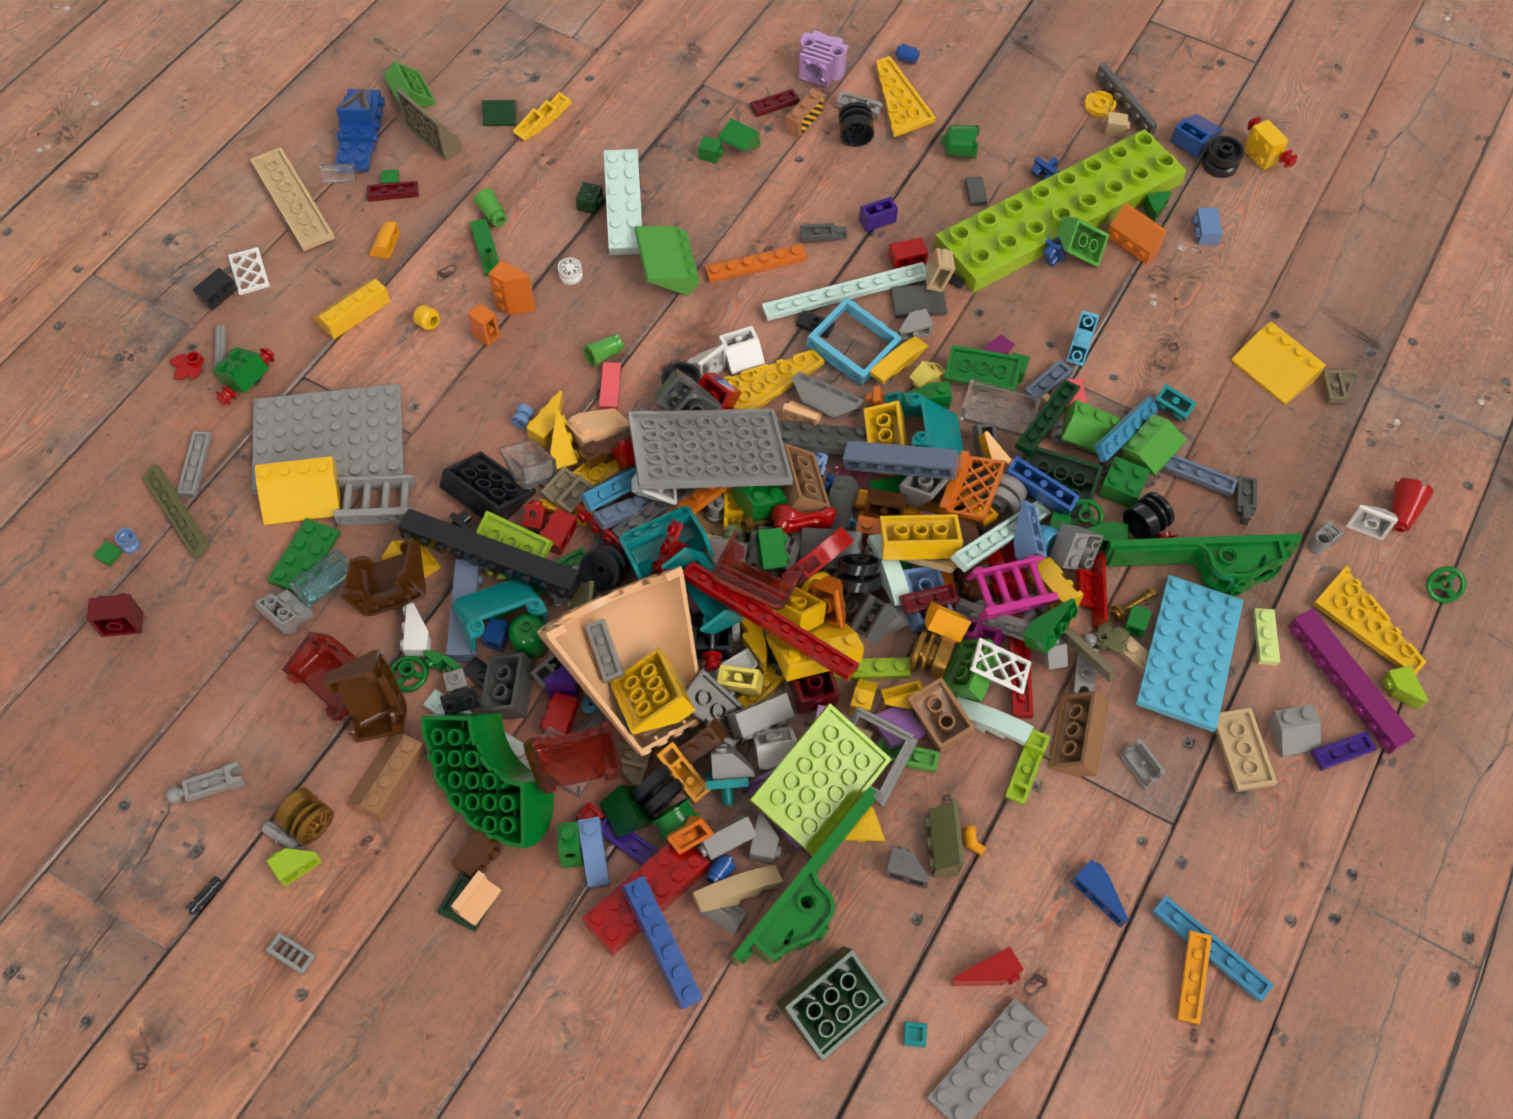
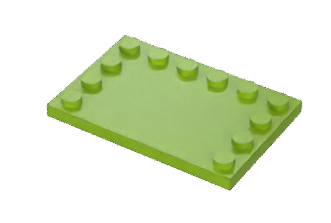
M830 703L780 761L749 801L813 857L892 759Z

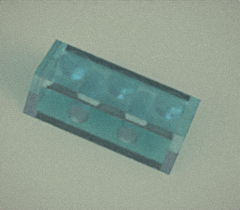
M336 549L289 585L297 598L309 608L344 582L349 559Z

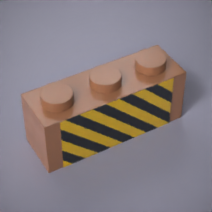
M812 88L786 116L785 131L796 137L802 135L825 109L826 95Z

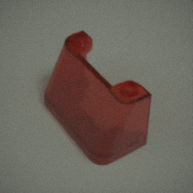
M310 631L282 671L287 674L289 681L295 684L297 682L304 683L328 705L326 711L330 719L334 721L343 720L349 714L338 691L330 693L329 690L325 689L323 680L327 673L357 657L334 637Z
M612 722L601 724V728L591 727L584 731L554 737H531L523 744L524 752L539 791H544V794L555 792L558 787L596 779L614 780L618 778L617 774L623 772Z

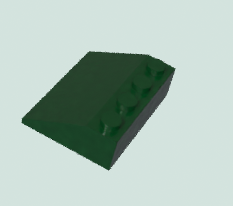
M1037 447L1031 456L1027 455L1026 462L1080 495L1079 499L1087 498L1093 500L1102 472V465L1041 447ZM1028 494L1025 498L1030 503L1037 501ZM1082 504L1073 510L1072 516L1078 517ZM1084 513L1082 517L1087 519L1088 514Z
M845 946L839 948L776 1002L788 1021L821 1061H824L889 1003L853 949Z

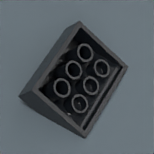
M481 451L443 469L439 485L442 490L481 518L488 511L508 520L536 493V489Z

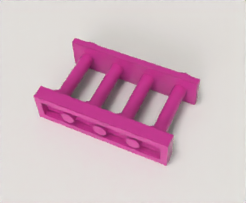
M1034 554L1025 557L1024 560L987 568L979 566L972 569V572L966 577L967 581L977 579L986 605L984 610L979 613L981 621L1050 606L1059 599L1057 592L1049 593L1046 591L1037 565L1045 559L1044 555L1036 557ZM1030 568L1038 591L1037 596L1031 597V595H1028L1020 569ZM1012 571L1021 596L1020 600L1014 601L1010 598L1002 573ZM995 576L1003 599L1002 604L996 605V603H993L984 577Z

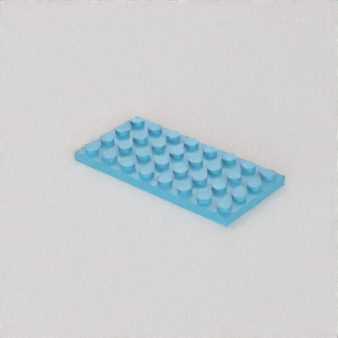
M1168 575L1135 705L1215 732L1244 600Z

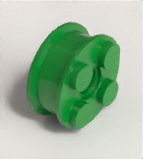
M690 797L671 806L650 822L651 825L655 824L661 834L659 836L660 839H667L669 833L685 825L690 815L698 816L700 814L695 812L690 805Z

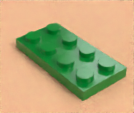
M952 345L944 380L1015 393L1023 357Z
M306 518L268 577V583L303 596L340 537V530Z

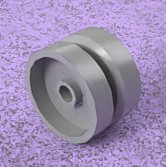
M1003 473L991 504V508L998 513L999 519L1007 520L1019 511L1022 501L1027 497L1025 486L1015 477ZM992 478L989 479L986 486L994 483V480ZM986 492L979 497L983 500L989 495Z

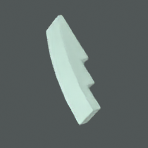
M880 534L869 535L867 542L874 552V556L882 560ZM882 560L881 584L894 606L901 605L899 601L900 595L908 594L910 591L900 561Z
M957 697V701L976 729L983 733L987 730L1002 739L1007 737L1023 746L1025 745L1034 726L997 709Z

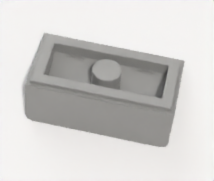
M735 905L705 912L699 911V914L732 935H735L747 917L748 912Z

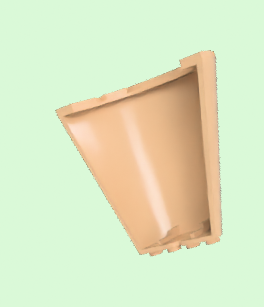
M681 566L666 570L659 575L654 574L612 590V592L605 596L596 597L565 612L558 619L549 621L537 631L541 640L631 748L640 756L649 754L652 751L651 748L655 746L659 747L666 744L669 736L678 737L684 733V729L688 727L693 728L700 724L690 714L678 723L631 735L624 723L622 711L610 683L603 681L585 625L602 618L606 620L623 671L660 647L672 661L684 688H686L699 669L684 574Z

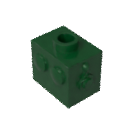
M583 182L576 196L577 210L596 214L599 206H602L604 201L602 186Z

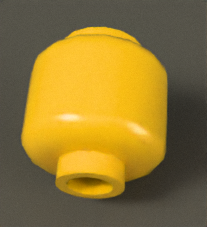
M421 305L415 310L413 320L417 326L425 330H432L438 326L440 315L436 309L427 305Z

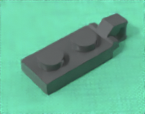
M834 223L800 225L801 242L846 239L847 226L838 227Z
M1238 475L1236 513L1240 514V524L1248 525L1251 516H1254L1257 509V478Z

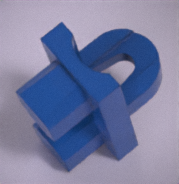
M1037 156L1034 159L1035 165L1031 169V174L1038 178L1043 173L1045 176L1042 180L1059 172L1055 169L1058 166L1059 160L1053 157L1047 163Z
M1048 237L1045 241L1047 247L1043 251V255L1046 257L1045 262L1054 267L1058 261L1064 262L1066 259L1063 246L1059 244L1061 243L1059 237H1056L1053 241Z

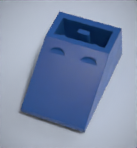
M1195 114L1184 118L1175 127L1170 142L1198 157L1208 147L1209 142L1219 136L1224 129Z

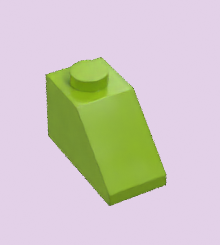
M1410 665L1390 670L1381 678L1383 687L1387 690L1390 697L1418 710L1429 701Z
M290 848L276 851L267 860V863L284 887L322 862L316 852Z

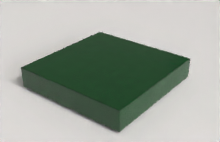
M459 873L437 913L476 932L486 913L477 925L474 926L456 914L451 907L471 881L470 878Z

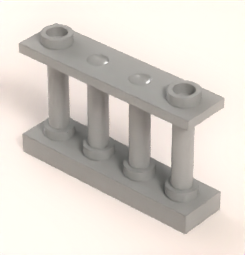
M414 475L337 477L341 491L344 490L343 509L334 510V518L338 526L399 524L407 510L412 509L408 507L409 488H417ZM401 488L400 507L389 508L390 489ZM371 489H382L380 508H370ZM352 490H363L362 508L351 509Z

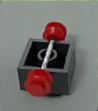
M693 613L692 631L697 659H705L702 662V666L707 670L715 671L722 665L719 659L728 660L732 658V626L716 634L704 633L700 630L703 623L702 618L705 617L704 614Z

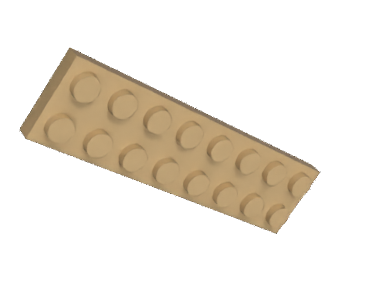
M281 147L250 159L303 252L335 239L332 230Z

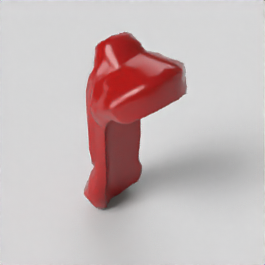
M780 504L774 506L770 517L774 528L782 527V532L791 534L801 531V528L828 529L834 522L836 509L834 507H827L820 511L801 513L791 508L788 504Z

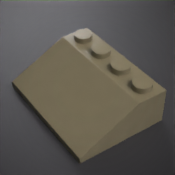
M399 88L396 90L405 126L445 161L461 152V142L457 135H453L446 126L439 123L435 117H432L426 109L419 106Z

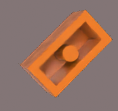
M481 303L470 310L468 317L473 336L486 346H489L500 337L496 314Z

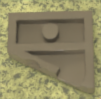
M1323 370L1321 375L1328 403L1347 402L1358 370Z
M612 740L606 759L612 767L637 787L644 781L652 751L647 755L640 756L629 744Z

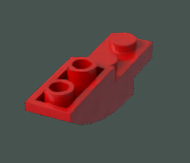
M841 526L783 572L781 576L785 582L798 587L854 541Z

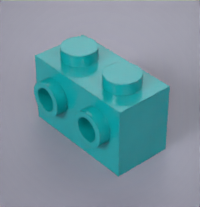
M1167 384L1164 385L1155 398L1157 408L1164 412L1166 410L1171 412V416L1178 421H1186L1197 402Z

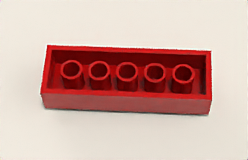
M669 842L582 917L584 925L613 957L641 932L620 887L641 876H645L659 908L663 912L707 873L710 862L702 856L695 846L679 855Z

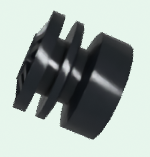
M862 102L848 103L839 111V125L842 142L852 147H860L869 143L874 137L871 108Z
M1156 492L1145 494L1136 503L1126 508L1122 514L1124 524H1128V531L1136 539H1153L1161 531L1172 525L1175 520L1173 509L1168 501Z

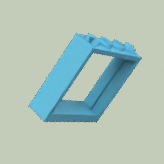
M846 297L812 331L807 338L806 347L811 350L814 349L825 361L861 387L871 377L870 370L894 349L899 347L902 337L897 332L888 328L882 321L873 317L868 311L858 306L856 302ZM844 311L889 343L864 370L819 337Z

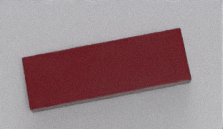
M790 89L750 102V108L755 116L759 117L796 105L800 102V99L795 91Z
M417 181L367 185V198L369 202L419 197Z
M952 583L900 595L899 601L906 616L927 611L931 602L945 607L957 604L959 598Z

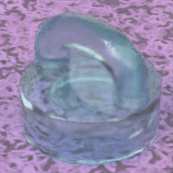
M728 525L725 527L723 539L742 541L743 530L739 526Z

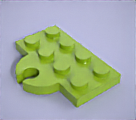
M488 511L485 512L476 531L480 535L543 558L547 557L554 543ZM485 568L486 572L491 577H494L495 572H490ZM501 573L496 578L501 581L509 580V578H506Z

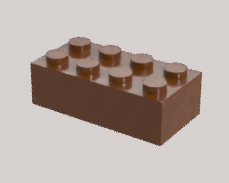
M958 519L963 539L962 548L979 538L973 519ZM986 558L966 572H963L959 567L955 569L954 577L955 581L959 582L960 585L959 594L961 599L964 598V600L973 603L978 600H984L977 579L967 581L966 577L972 572L973 568L983 566V568L989 567ZM987 576L984 578L991 594L994 582L992 576Z

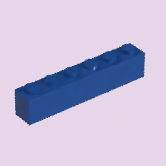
M641 876L620 887L678 1008L684 1010L702 1000L701 992L645 876Z

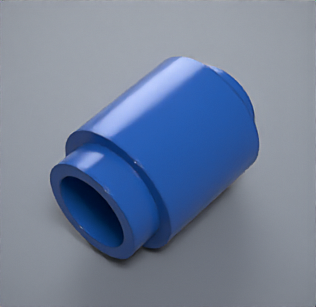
M903 43L897 47V59L912 64L916 63L919 58L920 51L917 48Z
M727 854L716 857L707 869L705 878L711 884L728 878L735 869L734 859Z

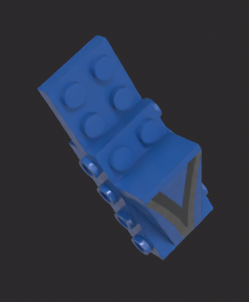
M348 89L347 95L344 96V101L337 106L336 111L340 130L337 131L339 147L335 162L336 171L370 170L372 154L376 150L378 133L381 128L380 122L383 117V107L385 106V99L381 96L380 90Z

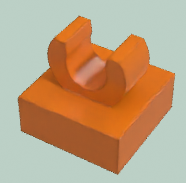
M874 386L873 393L865 394L868 407L884 404L885 394L881 386Z

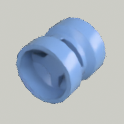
M518 404L515 409L516 414L511 418V423L517 428L526 429L529 419L534 414V410L526 404Z
M123 528L115 534V541L124 553H135L141 547V542L132 529Z

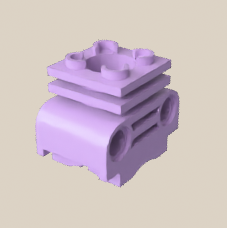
M816 30L812 34L804 32L800 39L799 79L826 88L829 87L831 80L841 79L847 69L846 59L849 48L848 45L843 44L844 39L827 36Z

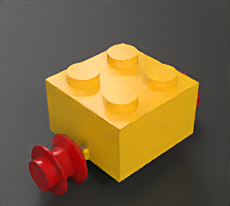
M1254 117L1248 122L1247 129L1251 130L1244 146V151L1263 171L1283 162L1284 168L1292 167L1296 164L1298 156L1296 154L1292 155V150L1285 151L1289 140L1269 119L1261 122L1260 117Z

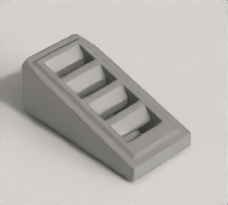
M281 932L276 935L265 950L268 955L301 975L305 973L316 957L315 954ZM281 942L286 943L280 950V952L277 953L276 949L279 947ZM291 946L292 950L290 951V953L287 955L286 958L283 957L282 955L285 953L288 947ZM299 951L300 953L294 962H291L290 959L294 953ZM306 955L307 959L302 966H297L301 958Z

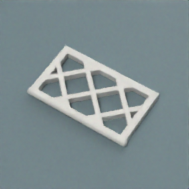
M258 247L228 255L239 295L270 287ZM256 253L257 257L256 259L249 258V255ZM241 258L238 264H234L233 259ZM245 260L252 262L249 268L242 267ZM256 264L260 265L261 270L259 273L252 270ZM238 269L245 271L241 278L237 276L236 272ZM249 273L256 276L252 282L246 280ZM260 277L265 281L263 284H256ZM242 282L249 285L245 289H241L240 287Z
M979 638L970 671L1020 694H1024L1031 661ZM982 645L990 648L991 653L984 655L981 650ZM997 653L1007 656L1009 661L1002 664ZM993 655L998 666L990 669L985 658ZM978 661H982L986 672L976 668ZM1015 661L1025 664L1024 671H1019ZM1009 664L1012 665L1016 675L1008 677L1004 666ZM1000 669L1005 680L995 677L992 672ZM1018 677L1020 687L1012 685L1010 680Z

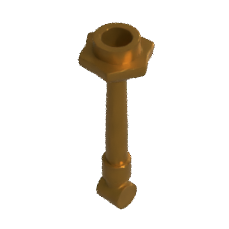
M744 515L740 521V528L743 532L751 533L754 526L774 524L771 519L753 521L752 517Z
M1152 587L1142 594L1141 597L1123 608L1120 605L1111 606V617L1118 622L1125 621L1126 611L1130 610L1133 605L1137 606L1151 599V597H1156L1158 592Z

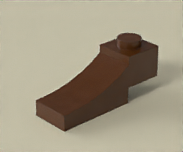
M624 430L601 441L595 442L592 440L578 449L579 458L590 470L602 462L608 464L615 459L611 448L618 446L616 443L624 439L630 441L631 436Z

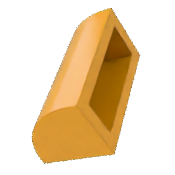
M389 221L381 224L370 250V256L390 259L400 235L397 222Z
M934 602L930 603L925 617V626L928 630L956 640L959 643L971 623L964 615Z

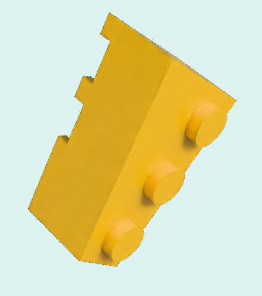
M1051 557L1040 562L1037 567L1046 591L1049 593L1057 592L1059 598L1055 603L1047 607L1052 610L1073 598L1078 608L1084 594L1081 591L1076 592L1072 587L1073 582L1070 579L1066 580L1061 575L1063 571ZM1029 568L1027 572V579L1030 584L1034 585L1036 593L1038 594L1034 579Z

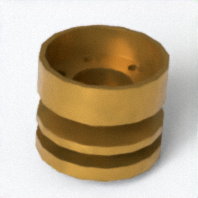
M923 629L912 650L910 668L915 670L917 663L921 662L919 672H923L926 666L929 665L931 666L930 676L943 678L956 640L943 636L938 644L935 643L936 633L933 632L930 640H927L928 630Z
M300 788L290 794L282 802L275 814V822L286 832H290L291 836L301 845H308L317 840L328 829L334 818V811L323 801H319L318 797L308 788Z

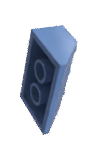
M928 567L903 570L910 593L945 585L939 570ZM951 605L945 606L946 608L953 610ZM927 611L908 615L912 633L923 631V629L928 630L925 626Z

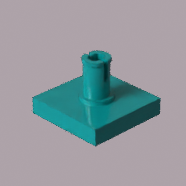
M712 771L705 772L706 789H721L722 805L734 804L733 788L749 787L748 777L713 780Z

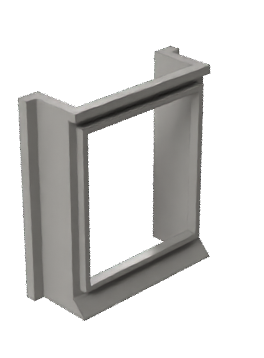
M858 707L849 720L855 726H857L860 718H863L905 740L881 789L878 790L870 786L876 791L874 795L876 802L885 806L918 740L911 733Z

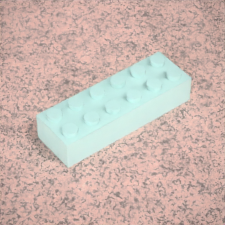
M638 149L604 150L609 254H640L634 230L636 226H642Z

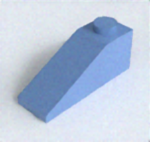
M1026 500L1021 503L1013 543L1015 549L1014 556L1017 561L1024 560L1025 557L1034 554L1036 557L1044 555V558L1047 557L1036 506Z
M600 817L578 820L588 888L610 885L602 821Z

